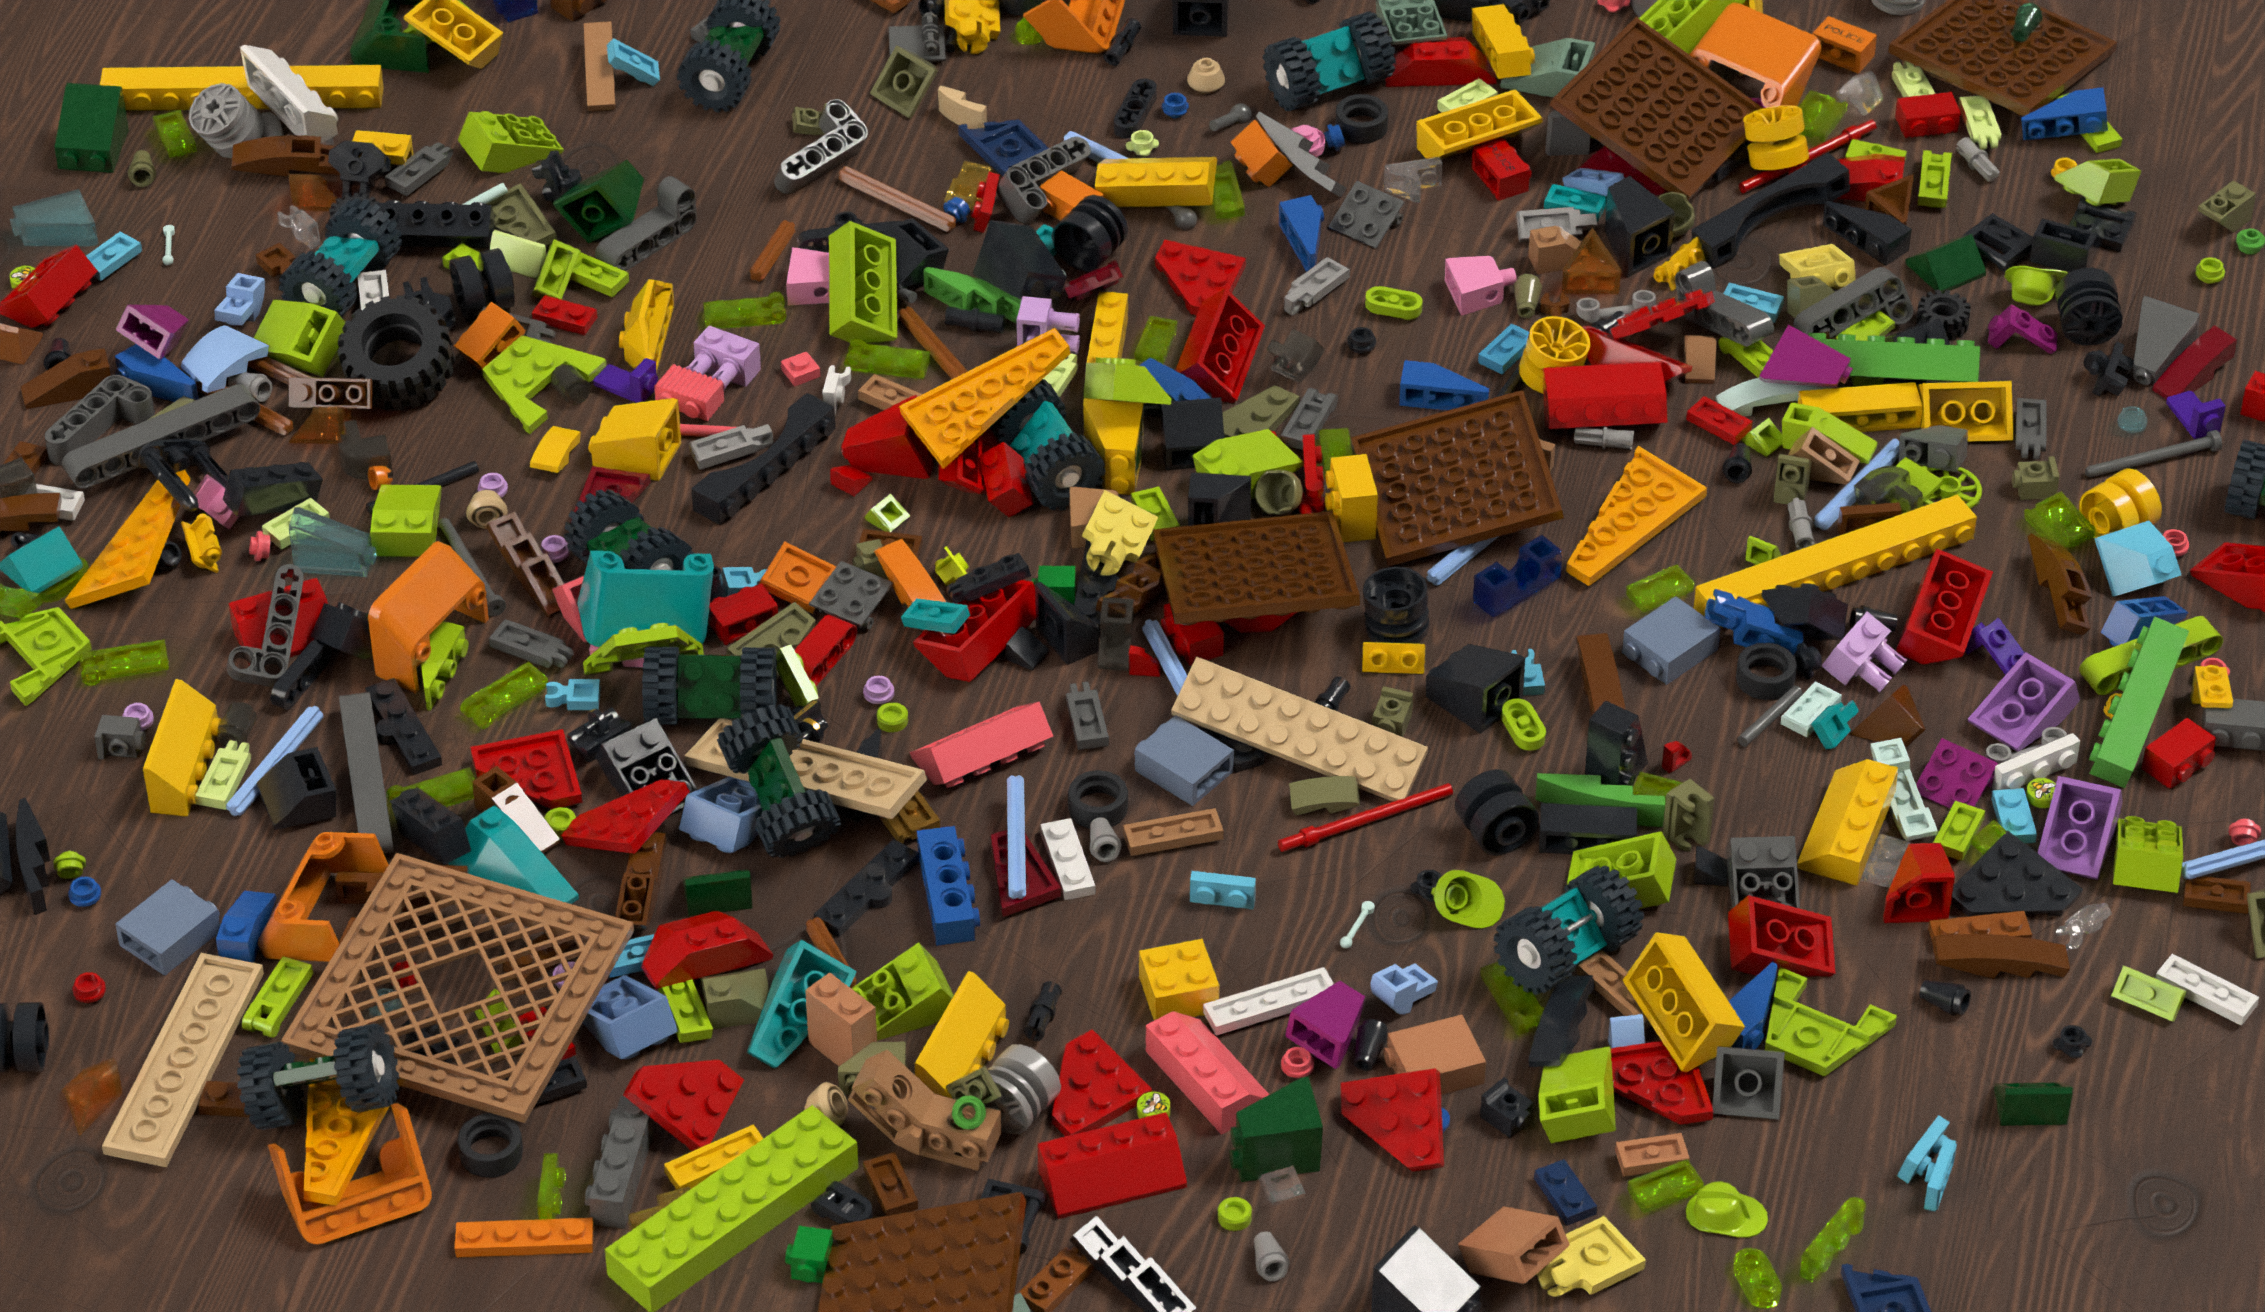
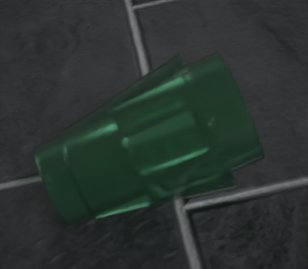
M2025 3L2017 9L2012 37L2016 41H2026L2042 22V10L2034 3Z

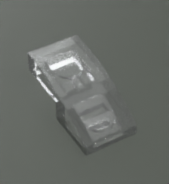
M1880 834L1865 866L1862 881L1889 888L1908 844H1911V842Z
M1294 1166L1258 1177V1181L1267 1199L1273 1206L1305 1197V1191Z

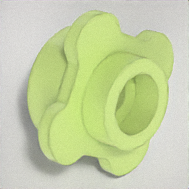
M1146 130L1135 131L1131 135V141L1126 143L1128 151H1134L1140 156L1150 155V151L1159 146V141L1154 139L1153 134Z

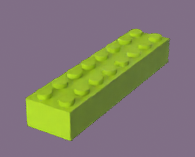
M811 1105L605 1249L607 1275L647 1311L656 1312L809 1204L817 1196L826 1192V1188L833 1181L840 1182L857 1170V1141L816 1107Z

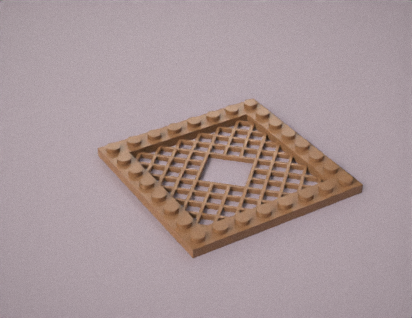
M396 853L281 1042H283V1045L287 1044L289 1046V1052L312 1059L333 1056V1050L337 1049L334 1044L335 1039L338 1038L337 1034L343 1029L385 1022L389 1032L384 1034L388 1033L390 1039H393L396 1045L393 1055L398 1061L396 1071L399 1072L398 1085L525 1123L632 936L634 923ZM422 896L427 897L429 905L413 909L410 900ZM456 905L459 913L443 918L439 909ZM406 906L408 912L400 914ZM434 911L438 920L421 925L418 916ZM486 914L489 922L475 927L472 926L469 918ZM412 919L416 928L400 933L396 923ZM463 920L467 929L451 934L447 925ZM512 922L516 923L519 931L505 936L502 935L499 929L500 926ZM442 928L445 937L429 942L425 933ZM392 929L394 935L386 937ZM493 929L497 938L481 943L477 934ZM544 931L549 940L533 945L529 935ZM420 935L424 944L407 949L403 940ZM471 936L475 946L459 951L455 941ZM523 938L527 947L511 952L507 943ZM574 940L578 949L563 954L558 944ZM398 942L402 951L385 956L381 947ZM450 944L454 953L437 958L433 949ZM501 945L505 954L489 959L485 950ZM553 946L557 956L541 961L537 951ZM428 951L432 960L415 965L411 956ZM479 952L499 995L439 1014L419 972ZM378 953L380 958L372 961L375 954ZM531 954L535 963L519 968L515 959ZM578 957L573 968L570 969L567 960ZM406 958L409 968L393 973L389 963ZM509 961L513 971L497 976L493 966ZM561 963L565 972L549 977L545 968ZM384 966L388 975L371 980L367 971ZM539 970L543 980L527 985L523 975ZM413 974L418 984L401 989L397 980ZM363 976L365 982L358 984L361 977ZM517 978L521 987L505 992L501 983ZM565 980L557 994L553 984ZM391 982L395 991L378 996L375 987ZM548 987L552 996L535 1001L531 992ZM369 989L373 999L356 1004L353 994ZM421 991L425 1000L408 1005L405 996ZM525 994L529 1004L513 1009L509 999ZM399 998L403 1008L386 1013L383 1003ZM349 1000L351 1006L343 1008ZM503 1001L508 1011L491 1016L487 1006ZM551 1004L546 1015L543 1017L539 1008ZM377 1006L381 1015L364 1021L360 1011ZM429 1007L433 1017L417 1022L413 1012ZM481 1009L485 1019L469 1024L465 1014ZM533 1010L538 1020L521 1025L517 1016ZM355 1013L359 1023L342 1028L338 1018ZM407 1015L411 1024L394 1029L390 1020ZM459 1016L463 1026L447 1031L443 1021ZM512 1018L516 1027L499 1033L495 1023ZM437 1024L441 1033L424 1038L420 1029ZM489 1025L494 1035L477 1040L473 1030ZM538 1028L531 1041H529L525 1032ZM415 1031L419 1041L402 1046L398 1037ZM467 1033L471 1043L455 1048L451 1038ZM520 1035L524 1044L507 1049L503 1040ZM445 1040L449 1050L432 1055L428 1046ZM498 1042L502 1052L485 1057L481 1047ZM423 1048L426 1056L412 1051ZM476 1050L479 1059L463 1065L459 1055ZM523 1053L515 1066L511 1056ZM453 1057L456 1065L443 1062L442 1060ZM506 1059L510 1068L493 1074L489 1064ZM483 1066L487 1075L473 1071V1069Z

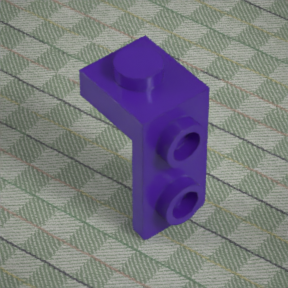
M645 358L631 373L609 364L593 379L594 386L635 403L645 402L655 391L654 386L658 382L656 361Z
M2192 391L2167 397L2166 404L2194 439L2205 437L2209 431L2217 430L2221 432L2226 406L2220 398L2201 403Z
M1997 618L1987 626L1982 622L1976 625L1971 632L1965 649L1968 655L1981 645H1984L2005 675L2025 653L2000 618Z

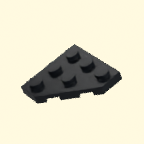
M2007 830L1953 886L1951 903L1968 917L2024 911L2026 917H2029L2030 914L2048 913V916H2062L2082 895L2083 888Z

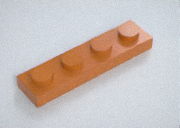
M593 1218L456 1222L455 1255L457 1258L593 1253Z

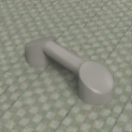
M1640 290L1633 294L1632 305L1600 309L1598 300L1582 298L1577 301L1576 312L1585 321L1594 323L1597 320L1608 318L1616 311H1622L1626 315L1631 313L1632 310L1648 306V309L1652 310L1651 306L1656 305V295L1648 290Z
M2049 727L2042 732L2041 744L2011 753V749L2004 744H1991L1986 749L1985 757L1997 762L1999 765L2065 737L2067 733L2061 728Z

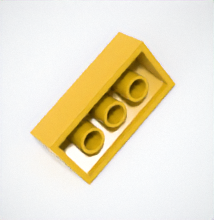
M1512 90L1418 120L1417 149L1430 163L1440 161L1444 158L1472 150L1473 146L1501 137L1504 139L1530 131L1543 123V118L1516 90Z
M1217 158L1104 159L1097 166L1095 189L1103 193L1104 198L1111 201L1117 207L1210 206L1213 201Z
M175 679L146 758L143 772L151 813L188 816L192 804H196L195 794L199 789V783L203 781L207 773V761L213 758L215 738L220 737L222 732V719L218 718L214 703L187 683Z
M1866 759L1835 770L1798 859L1797 869L1858 886L1895 795L1898 767Z
M1656 932L1622 980L1683 1072H1688L1715 1058L1717 1046L1731 1047L1745 1028V1025L1685 936Z
M967 972L915 1062V1076L934 1094L948 1098L952 1097L946 1085L982 1068L986 1060L991 1061L998 1039L1005 1037L1009 1027V1019H1006L1005 1003L974 972Z

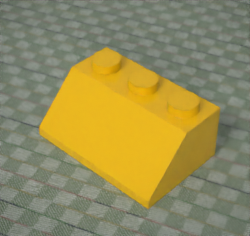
M422 0L404 16L403 20L470 66L482 69L499 53L503 32L457 0Z
M2012 381L1923 383L1917 385L1923 405L1921 429L1937 425L1968 430V442L2013 441Z

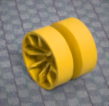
M1796 106L1768 107L1751 112L1743 118L1746 139L1754 141L1747 147L1750 166L1753 169H1784L1801 164L1809 158L1807 139L1805 136L1800 135L1805 129L1801 108Z
M1550 316L1536 321L1530 329L1526 347L1519 364V373L1522 380L1530 388L1543 394L1542 368L1583 366L1590 348V339L1587 332L1576 322L1564 317Z
M2127 468L2086 491L2080 498L2079 512L2087 531L2093 538H2097L2145 521H2150L2155 525L2160 520L2162 506L2160 497L2150 480L2139 471Z

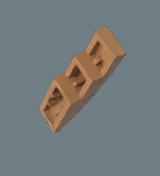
M612 22L584 23L588 111L616 110L614 67L608 63L607 44L613 39Z

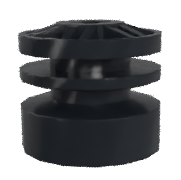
M1090 195L1084 197L1053 228L1052 241L1057 253L1068 265L1080 271L1090 272L1096 270L1127 239L1129 229L1124 215L1117 206L1104 197Z
M2093 267L2080 268L2064 276L2056 287L2055 298L2061 328L2065 337L2075 344L2099 345L2117 335L2122 327L2123 316L2118 301L2119 296L2113 277L2106 271Z
M1406 567L1383 568L1371 574L1363 586L1365 628L1368 637L1373 642L1416 644L1428 634L1430 627L1427 606L1428 590L1425 579L1417 571Z

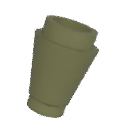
M139 150L134 154L128 169L130 181L139 187L150 185L156 178V170L150 154L144 150Z
M1523 274L1517 278L1513 288L1518 315L1523 318H1530L1535 314L1542 284L1537 276Z

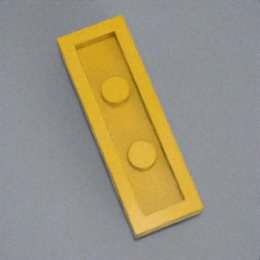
M753 1124L665 1163V1174L679 1194L682 1195L764 1138Z

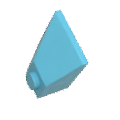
M2150 521L2094 538L2112 596L2181 576L2173 546Z

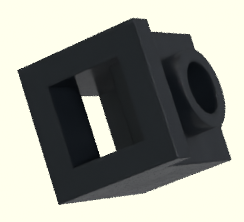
M1503 1077L1481 1095L1480 1117L1511 1138L1518 1131L1528 1128L1533 1121L1534 1102L1509 1086V1080Z

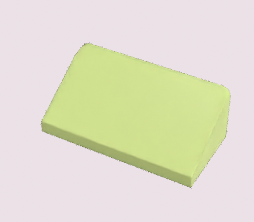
M494 230L489 250L500 248L511 272L537 279L546 258V246Z

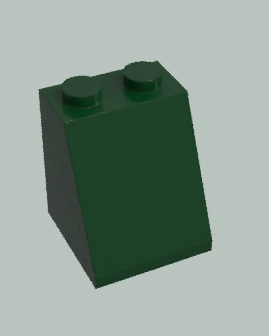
M66 84L54 146L58 169L114 172L129 132L122 86Z
M624 160L581 181L555 200L553 205L583 239L590 243L633 223L644 178L628 160Z
M1302 1077L1236 1112V1126L1231 1127L1230 1130L1234 1149L1229 1150L1231 1167L1238 1170L1241 1182L1320 1171L1323 1124L1309 1077Z

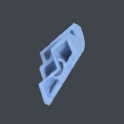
M223 325L209 332L194 345L183 359L181 368L190 374L194 381H201L203 383L202 390L209 393L224 389L227 377L245 373L248 361L266 357L269 345Z

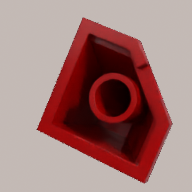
M917 395L911 396L847 429L844 441L841 444V451L843 457L849 461L852 467L864 472L921 479L930 478L935 457L901 415L899 408L900 405L916 398Z
M1941 843L1908 844L1885 897L1883 923L1929 922L1931 920L1948 919L1954 884V872Z

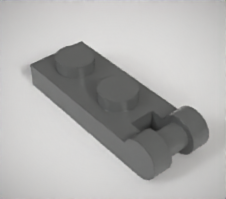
M1309 387L1282 432L1281 441L1286 446L1303 450L1302 435L1314 434L1315 439L1317 438L1330 413L1334 412L1337 406L1338 395L1333 393L1321 394L1318 389Z

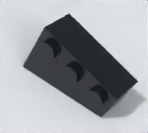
M1605 700L1589 719L1585 775H1601V785L1633 786L1636 777L1648 765L1639 716Z

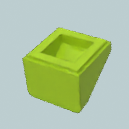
M1770 418L1766 419L1741 439L1744 444L1766 457L1783 445L1782 434Z
M891 493L864 516L868 522L886 532H892L910 517L908 512Z
M1753 536L1748 537L1746 561L1758 565L1782 556L1777 546Z

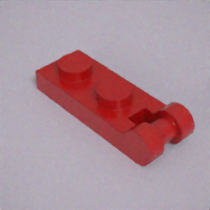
M1314 434L1302 435L1306 496L1313 513H1319L1325 509V499L1322 496L1324 493L1323 466H1317V464H1322L1321 446H1315Z

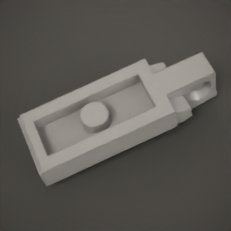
M1574 207L1526 210L1516 213L1519 242L1529 241L1530 230L1558 225L1576 237L1582 236V231L1595 229L1597 225L1596 213L1580 215V209H1574Z
M1326 257L1291 283V289L1288 291V295L1284 297L1285 305L1283 310L1294 315L1301 311L1304 305L1309 307L1350 278V269Z
M768 424L754 429H746L743 425L691 441L689 443V451L699 469H703L773 445V432Z

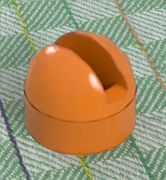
M380 465L370 467L368 470V480L373 490H380L381 485H390L393 478H388V473H391V470L386 466Z

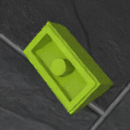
M554 239L531 295L537 298H543L546 295L562 300L581 250Z

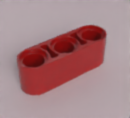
M830 614L824 616L794 650L795 653L801 656L804 670L809 680H812L816 686L847 653L857 637L858 629L856 625Z

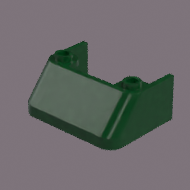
M370 0L350 48L352 62L355 65H381L383 69L429 73L426 35L402 33L401 22L396 19L401 4L418 5L422 0Z

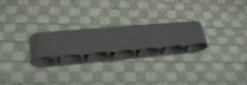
M233 385L72 450L64 456L62 468L78 488H89L140 467L137 463L138 454L142 447L148 443L169 439L204 441L254 420L260 413L261 407L244 385Z
M370 692L339 696L358 833L375 834L383 853H394Z

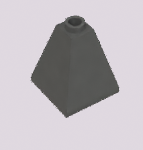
M2144 296L2133 367V378L2138 383L2154 385L2172 362L2198 338L2200 314Z

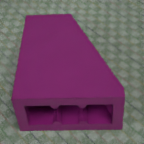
M127 304L116 331L156 358L163 359L178 345L189 319L168 305Z
M1788 324L1759 375V380L1766 383L1837 388L1839 382L1846 383L1853 368L1849 366L1851 358Z
M1342 981L1336 982L1291 1010L1285 1037L1333 1068H1339L1359 1024L1365 996Z

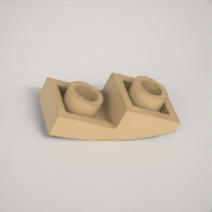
M944 86L938 88L939 111L945 117L958 125L967 124L968 129L984 128V122H987V107L985 105L967 101L966 92Z

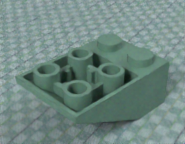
M1376 0L1377 18L1380 17L1382 25H1386L1388 29L1387 35L1391 36L1393 41L1390 42L1392 45L1447 39V33L1434 0Z
M1565 38L1532 46L1530 48L1534 50L1535 63L1531 64V75L1502 78L1500 88L1554 97L1594 58L1595 42Z

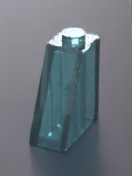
M79 189L13 207L14 219L10 220L11 227L15 236L20 235L24 246L99 245L95 222Z
M301 507L294 508L289 524L294 565L298 566L303 573L367 577L370 565H374L376 561V548L371 547L370 534Z

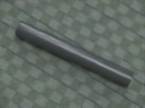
M1795 685L1737 738L1739 744L1744 747L1750 744L1803 694L1801 688Z

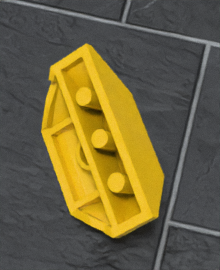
M649 279L634 298L630 312L625 313V331L620 332L619 347L624 348L625 361L634 369L645 358L656 361V372L658 370L674 309L673 284Z

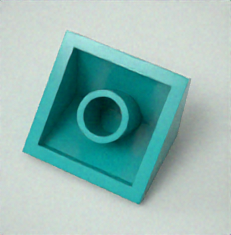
M60 526L16 550L0 562V570L32 597L83 568L80 558Z

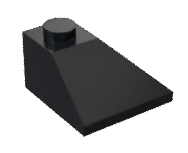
M1036 583V629L1061 659L1069 665L1099 652L1101 631L1095 621H1091L1082 610L1043 583Z

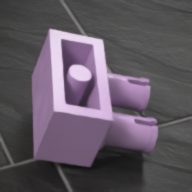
M1023 296L1017 316V347L1053 328L1078 332L1080 314L1054 312L1052 299ZM1060 334L1069 345L1070 353L1078 354L1080 336Z
M709 325L694 341L695 359L686 367L687 370L690 369L692 372H700L702 375L709 373L712 374V378L721 379L724 390L730 382L746 387L761 370L759 343Z
M1866 612L1834 648L1822 664V667L1845 686L1853 676L1857 677L1859 675L1880 693L1892 677L1870 660L1876 658L1896 675L1907 662V659L1886 643L1888 640L1885 638L1891 630L1869 612Z

